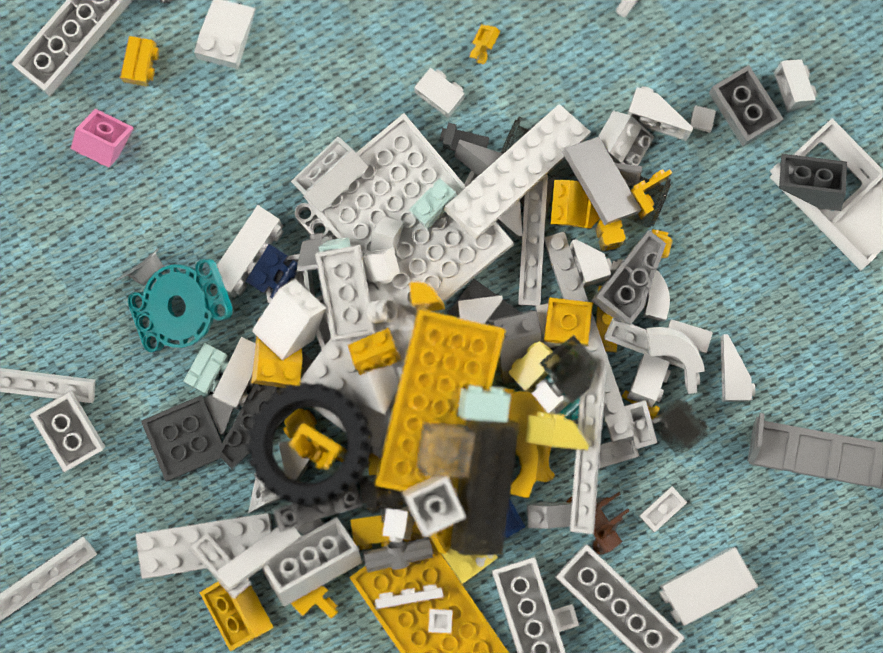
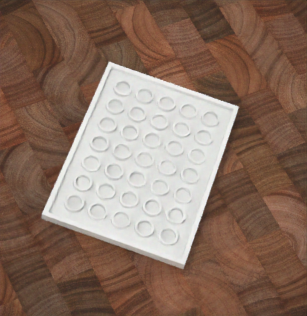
M405 113L356 152L368 168L360 178L355 179L349 185L346 192L333 200L329 208L320 212L303 196L338 239L349 237L350 245H360L361 252L371 250L372 232L383 216L405 222L395 251L400 273L394 276L391 282L380 284V281H375L374 284L382 293L415 317L417 310L411 303L410 282L428 284L444 303L514 245L513 241L497 222L475 239L446 212L429 229H426L411 214L409 209L430 187H434L433 184L439 178L457 195L466 186Z

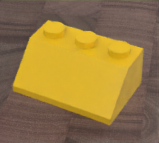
M218 581L199 592L230 651L274 628L251 584L234 599Z

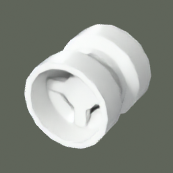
M391 299L372 301L367 306V317L372 323L392 322L398 316L397 304Z

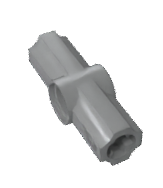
M429 537L409 542L403 541V543L390 542L384 548L363 552L367 572L389 567L392 569H402L409 566L410 562L433 557Z

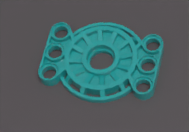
M212 259L199 260L195 265V269L184 264H172L162 267L148 280L144 292H134L128 297L131 315L142 345L147 352L161 351L164 345L173 348H185L195 345L209 332L213 319L218 321L227 320L233 313V307L218 266ZM205 263L210 266L208 275L204 274L202 269ZM178 268L185 269L186 272H180ZM170 269V273L162 275L163 272ZM213 283L218 289L215 296L210 292V287ZM176 295L182 297L186 304L185 312L180 317H177L172 310V300ZM137 296H140L142 299L140 308L135 302ZM220 304L225 307V314L223 316H220L218 313V306ZM145 316H147L150 321V324L147 328L143 325V318ZM152 336H154L157 340V346L155 348H153L150 344V339ZM194 337H195L194 340H192L191 342L187 343L190 338H194ZM179 340L180 344H175L170 341Z

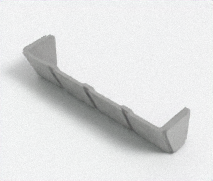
M760 413L756 417L747 459L749 464L883 489V443L764 421V413Z

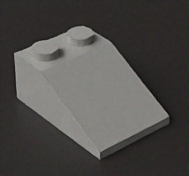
M534 310L488 320L489 325L506 329L498 358L503 384L515 382L514 378L508 373L512 369V364L517 359H522L527 354V349L533 343L542 342L537 312Z

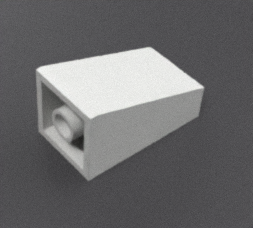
M729 547L660 586L662 591L659 593L665 604L670 603L673 609L670 613L675 622H680L681 625L685 626L758 586L736 547Z

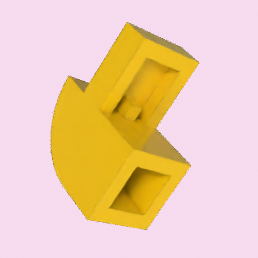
M323 585L290 603L302 616L315 604L331 619L338 613L335 609L338 605L330 597L327 599L323 597L329 591Z

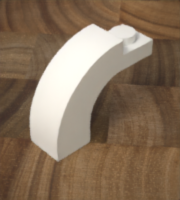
M618 259L617 262H612L613 271L611 273H614L623 260ZM656 269L652 286L647 295L643 317L665 322L670 306L669 291L664 278Z
M646 328L650 357L670 355L680 359L684 363L688 394L697 393V385H700L699 372H705L695 344L686 335L671 328Z

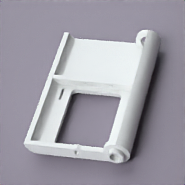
M831 119L794 155L805 156L818 143H823L840 161L847 162V168L861 181L860 188L843 203L841 211L819 209L785 191L783 192L861 271L883 250V169ZM777 163L770 170L772 173L770 178L779 187L780 163Z

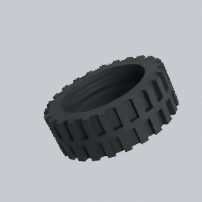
M302 382L299 386L295 387L288 385L285 387V391L281 393L276 391L271 394L273 398L268 403L264 401L260 405L263 409L259 415L254 414L252 418L255 423L253 429H248L247 435L251 436L250 444H246L247 451L251 454V459H249L250 466L254 467L256 471L254 475L265 485L264 488L282 500L310 507L312 505H328V502L331 501L337 502L342 499L341 496L345 493L350 494L354 490L353 486L364 478L362 474L365 468H369L370 461L368 459L369 454L373 452V446L370 445L372 433L368 429V421L361 413L357 404L335 388L327 387L320 383L309 384L307 382ZM304 407H319L333 413L343 424L348 440L346 457L340 468L329 478L315 483L298 482L288 477L279 468L273 454V438L278 425L288 414Z

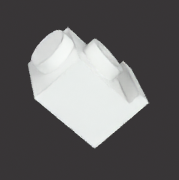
M547 379L539 382L536 386L537 389L532 393L543 408L551 414H558L572 401L570 397L562 395L563 390L559 385L549 383Z

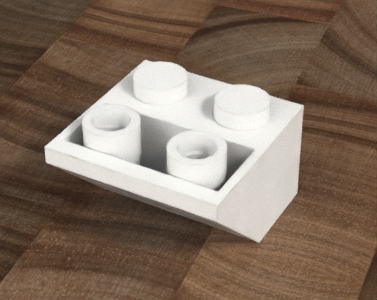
M616 111L612 112L598 136L614 163L637 166L654 139V136L631 115Z

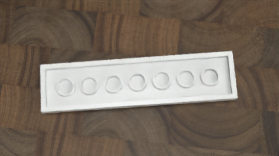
M560 104L557 105L445 206L444 211L477 239L565 159L562 151L566 147L583 142L589 137L591 132Z

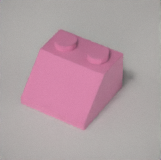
M95 109L76 128L71 149L101 165L110 167L118 159L134 127Z

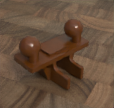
M617 492L610 498H596L593 533L596 539L592 543L593 551L596 554H607L622 543L615 529L622 521V516L630 510H624L611 520H608L601 510L603 506L618 497L620 492ZM573 496L568 498L566 503H572Z

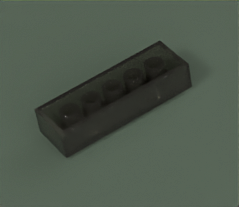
M509 418L507 422L466 420L457 499L466 518L453 524L451 548L463 556L503 554L519 423Z

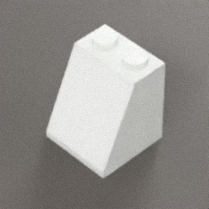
M294 279L278 290L252 332L281 360H284L314 340L326 307Z

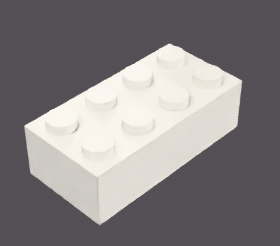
M257 205L217 264L226 291L234 298L237 294L240 296L247 287V284H245L246 279L268 244H272L273 241L277 242L283 234V230H281L283 225L280 219Z
M336 517L302 536L300 541L265 565L262 570L283 606H286L361 564L362 560L357 546Z

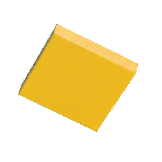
M549 297L544 342L588 347L593 302Z

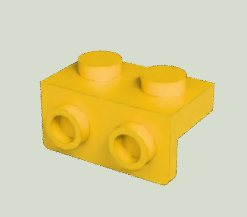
M389 328L348 344L353 365L360 376L366 372L384 368L401 361V356L396 349Z

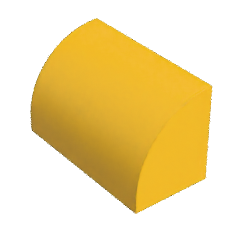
M423 282L409 283L411 303L417 311L418 309L427 311L445 309L442 299L431 286Z

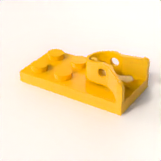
M302 423L289 444L302 459L307 458L316 462L318 469H328L334 458L343 463L347 453V449ZM306 438L312 439V442L307 441Z

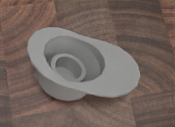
M159 248L153 251L143 262L119 276L116 281L129 276L139 284L146 285L156 271L165 267L156 254Z

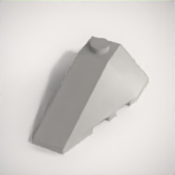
M648 230L597 292L591 302L607 315L631 325L645 306L646 298L652 286L653 278L666 243Z

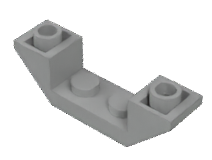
M353 486L354 490L350 494L345 493L341 496L342 499L337 502H328V505H312L310 507L292 503L274 510L280 532L336 513H343L361 507L362 504L357 486Z

